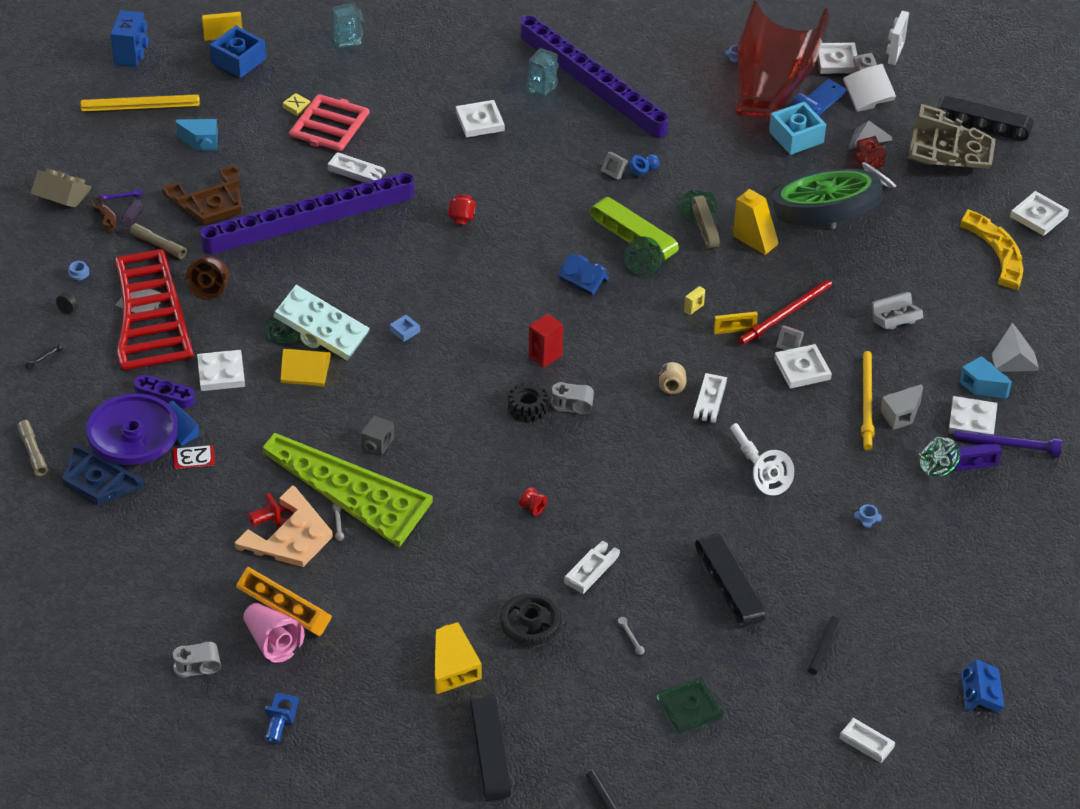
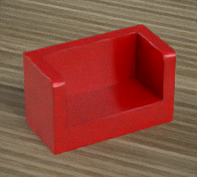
M546 314L529 325L528 357L544 368L562 356L563 324L550 314Z

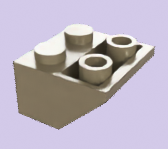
M46 168V172L37 171L31 194L63 205L76 207L91 190L92 186L84 184V179Z

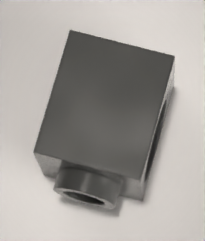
M373 416L361 432L362 449L382 456L394 439V423Z

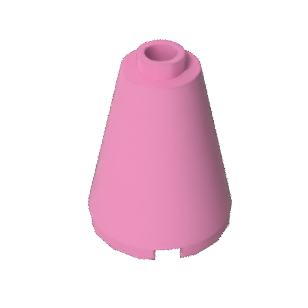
M254 603L245 610L243 619L263 656L271 662H283L291 658L296 647L300 648L303 644L304 628L296 619L260 603Z

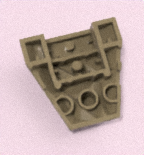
M921 104L912 132L907 159L925 165L991 168L996 139L974 127L969 130L961 126L963 121L956 119L954 122L946 118V112L941 109Z

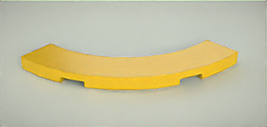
M967 209L961 220L960 227L977 234L994 249L1001 264V275L998 284L1018 291L1023 275L1022 255L1017 244L1002 227H997L991 223L989 218Z

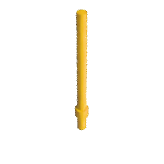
M865 351L863 353V425L861 426V436L863 437V448L871 450L872 438L875 435L874 426L872 425V353Z

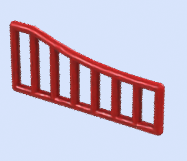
M159 249L117 257L115 264L119 275L123 300V320L116 350L120 368L125 371L192 358L194 355L165 251ZM156 258L159 261V264L129 270L125 268V264ZM162 272L163 275L161 279L129 284L128 278ZM164 286L167 289L166 293L131 299V292ZM170 301L171 307L131 314V307ZM170 315H174L175 318L173 322L130 329V323ZM177 329L180 335L126 346L129 338ZM182 344L184 350L128 361L126 357L127 354Z

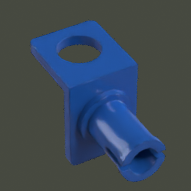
M276 693L272 707L265 706L264 710L268 720H270L265 735L266 741L280 743L284 723L293 725L299 702L298 697ZM281 701H289L291 709L289 711L277 708L278 704Z

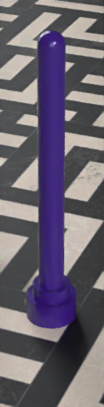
M955 431L953 433V438L956 440L1044 450L1050 453L1051 456L1060 457L1062 439L1057 438L1044 442Z

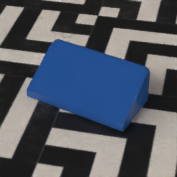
M170 401L168 405L174 410L178 422L176 442L183 446L199 436V426L175 402Z

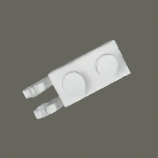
M601 541L565 576L564 583L584 594L616 561L620 550L613 548L604 556L603 554L607 550L608 543Z

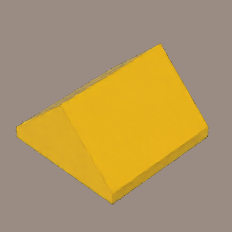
M241 12L202 15L205 41L218 39L234 26L242 28Z
M283 349L281 383L325 386L331 352Z

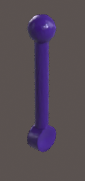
M136 189L134 192L113 195L101 194L100 196L105 202L107 199L141 197L142 191Z

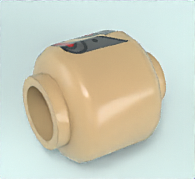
M669 362L659 369L658 386L661 391L670 395L682 392L686 386V371L682 365Z

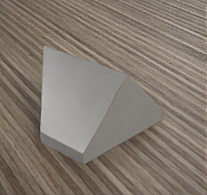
M868 120L855 129L848 149L851 151L887 144L892 141V136Z
M1012 323L992 353L991 357L994 367L1000 372L1038 371L1039 367L1035 352Z

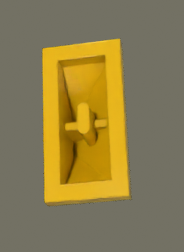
M747 312L715 316L713 332L714 334L749 331V328L757 324L758 313Z

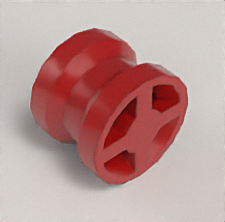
M530 487L522 494L519 506L523 509H529L532 515L538 516L545 509L548 498L543 494L539 495L536 489Z

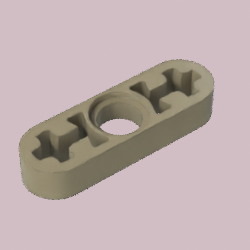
M703 195L692 197V209L707 249L719 247V235L705 197Z

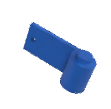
M827 79L808 97L802 93L796 95L791 106L806 102L820 117L825 110L847 92V89Z

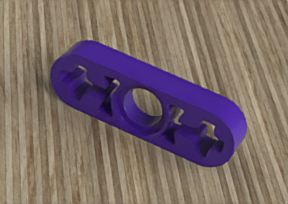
M150 375L138 376L134 381L137 394L151 395L163 400L167 404L173 401L180 408H189L195 403L194 390L188 386ZM163 389L170 390L167 394L159 393Z

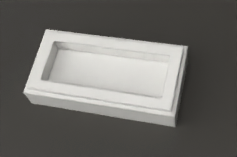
M855 718L848 723L839 737L842 741L880 763L884 761L895 746L894 741Z

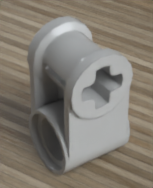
M564 382L553 385V398L550 403L552 409L559 412L564 411L578 414H588L591 412L594 390L590 386L567 384Z
M213 642L179 646L173 651V659L175 661L173 670L181 678L213 674L221 668L218 648Z

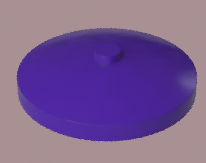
M137 393L124 394L103 402L92 412L87 422V438L92 450L107 461L123 465L142 464L162 456L173 446L178 435L177 417L174 410L157 397Z

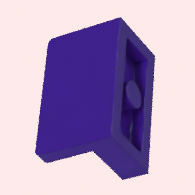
M988 443L950 448L948 455L955 471L998 466L1002 450L999 444L991 445Z

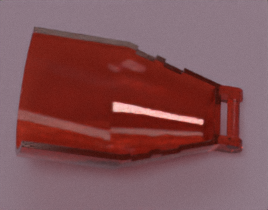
M753 1L737 47L739 99L735 109L736 115L743 116L747 114L770 119L771 113L779 111L814 68L829 23V11L827 8H824L816 29L797 31L772 22L763 14L758 2Z

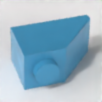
M217 119L176 120L177 136L179 139L195 150H217Z

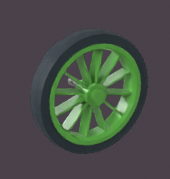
M837 169L804 175L784 183L773 193V207L779 220L796 225L828 224V229L836 228V222L852 219L873 210L882 201V185L878 175L859 169Z

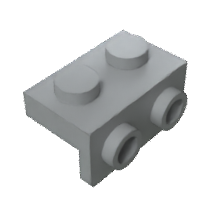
M910 292L872 302L873 322L887 330L895 329L897 325L912 324L916 320L923 318V310L912 304Z

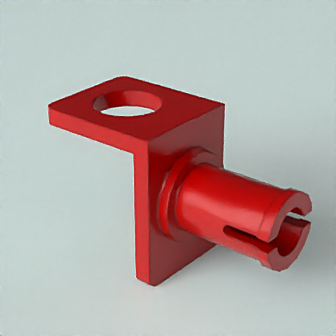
M267 493L266 507L248 513V519L253 527L271 519L279 529L289 519L281 518L280 513L282 511H290L293 515L294 512L283 505L278 506L271 494Z

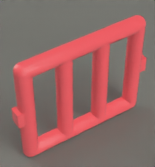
M318 94L289 131L290 137L309 142L311 146L318 147L320 145L336 151H342L370 111L368 108L349 103V100L343 98L338 100ZM320 103L358 113L359 115L354 119L317 107ZM311 115H316L350 125V127L346 131L309 120ZM304 126L342 138L339 142H334L301 132L300 130Z

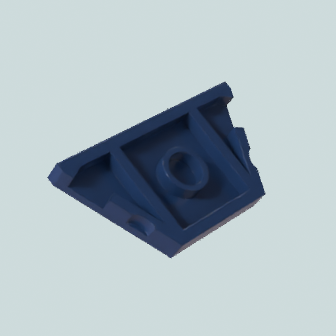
M75 443L73 446L72 458H69L68 468L65 470L62 478L64 486L96 504L104 503L144 487V479L113 462L101 458L95 452L78 443Z

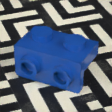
M571 253L557 274L560 278L593 295L603 279L608 281L610 278L605 272L606 269L600 264L595 263V265L588 263L589 260L580 254L575 256Z
M976 659L962 670L961 678L966 710L972 711L978 705L996 712L1004 708L998 668Z

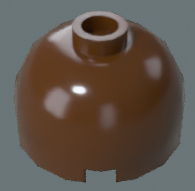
M204 256L195 260L187 268L186 279L188 278L190 284L188 287L197 297L206 300L209 297L215 299L228 287L230 281L229 270L221 259L213 256Z

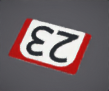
M213 445L173 449L175 469L215 465Z

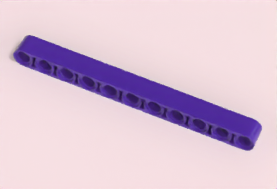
M524 16L521 18L520 36L522 40L651 136L662 138L667 135L668 115L536 17Z
M400 173L206 226L200 232L202 250L205 253L214 254L409 200L415 194L414 176L410 173Z

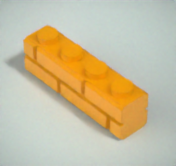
M250 567L245 569L236 584V588L273 610L296 619L304 628L319 637L331 620L332 616Z

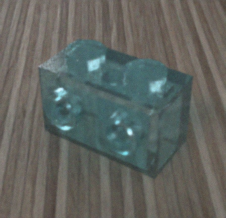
M354 2L332 7L333 38L339 49L361 44V36H363L361 20H363L361 9H358Z
M540 48L529 59V92L545 98L552 89L556 88L558 84L557 70L559 67L556 53Z

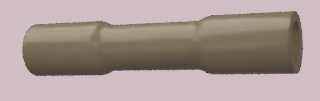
M137 223L132 225L130 229L131 235L149 242L179 259L185 257L187 252L185 247L158 236Z
M28 420L20 421L17 424V428L22 441L25 443L36 476H43L48 472V468L36 443L31 424Z

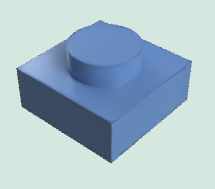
M404 315L390 324V331L405 342L420 332V325L409 316Z

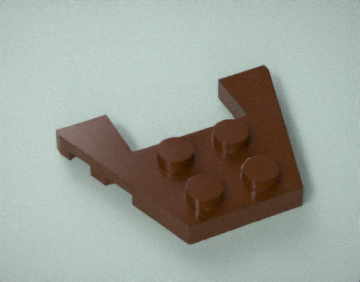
M236 164L219 169V175L224 182L223 184L187 195L179 182L162 187V194L203 225L242 213Z

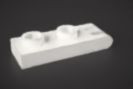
M338 152L328 163L329 171L364 183L381 179L386 173L383 167Z
M705 373L693 419L698 420L699 414H703L702 421H707L709 415L711 416V422H716L727 377Z

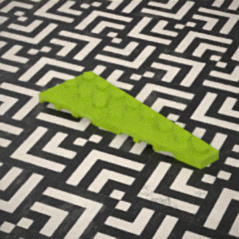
M274 433L263 446V453L398 547L403 544L433 502L432 495L277 433Z

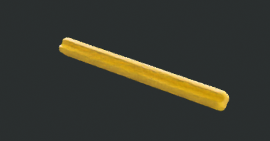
M197 94L81 100L80 105L83 112L199 106L200 99Z

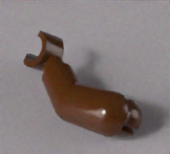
M99 196L101 204L95 206L93 200L91 204L93 210L100 212L104 217L103 229L111 232L116 228L117 216L108 206H105L103 198Z

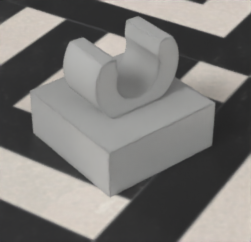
M608 152L601 171L615 179H621L623 172L626 171L628 166V160L613 152Z
M782 326L776 347L783 350L799 348L804 332Z

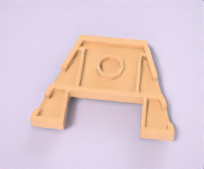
M292 485L279 499L280 504L293 511L294 514L268 540L263 539L248 529L235 542L237 550L243 551L247 549L254 551L255 555L263 556L266 554L275 557V560L304 567L333 537L332 530L298 489Z

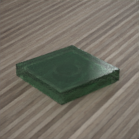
M702 677L658 692L657 698L679 734L723 718V711Z

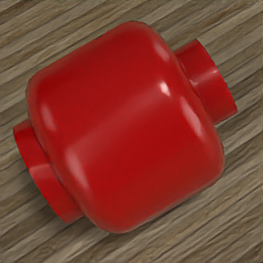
M456 194L455 197L450 199L448 217L454 220V224L466 225L467 221L474 220L476 202L472 200V196Z

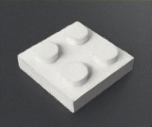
M901 11L899 18L896 17L894 20L893 29H890L888 40H891V44H888L886 55L889 56L888 64H896L904 46L909 12Z
M855 43L816 44L820 74H851L857 72L853 63L854 56H857Z
M494 100L456 106V114L466 137L505 130L504 122Z
M1035 191L1011 211L1010 217L1044 236L1068 216L1069 210Z
M816 344L775 352L774 359L789 388L831 380L832 373Z
M241 350L197 354L201 391L245 387Z
M953 396L948 434L962 431L994 435L997 403Z

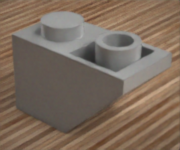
M922 385L909 387L882 398L880 413L893 430L913 424L921 403Z

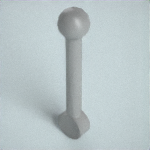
M334 504L332 510L335 512L337 527L335 538L341 541L344 539L340 520L342 508Z
M620 617L618 625L626 631L636 648V654L643 655L645 650L638 644L629 629L627 619Z

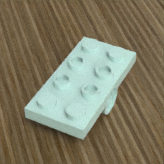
M295 285L273 316L300 332V338L306 346L318 348L319 345H322L347 361L370 329L298 285Z

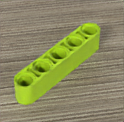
M610 197L603 198L590 208L591 217L596 222L658 262H664L679 250L678 243L674 238Z

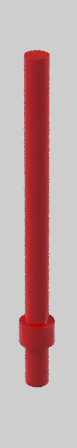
M825 280L760 324H755L749 328L747 333L738 338L739 343L744 345L752 339L759 338L764 334L765 330L830 288L832 283L829 280Z

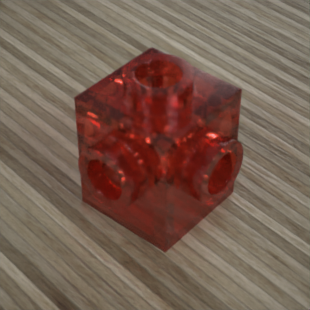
M876 136L857 141L855 154L857 163L862 165L865 162L875 169L884 166L886 150L883 145H880Z

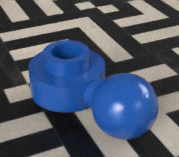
M653 154L647 155L645 158L635 155L628 162L629 171L633 175L641 177L648 170L658 168L659 158Z

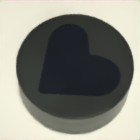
M63 292L56 298L57 307L65 314L73 313L78 307L77 300L70 293Z

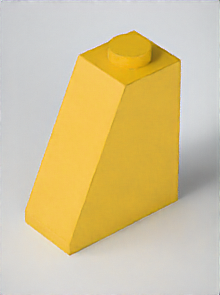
M748 189L736 199L733 236L764 255L778 245V239L766 198Z
M457 622L436 629V694L482 679V663L460 624Z

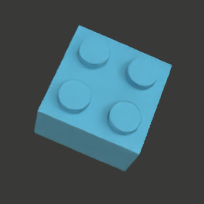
M806 102L771 113L769 132L790 155L824 143L826 124Z

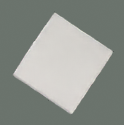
M883 64L862 69L843 78L856 112L873 109L876 104L893 101L896 97Z

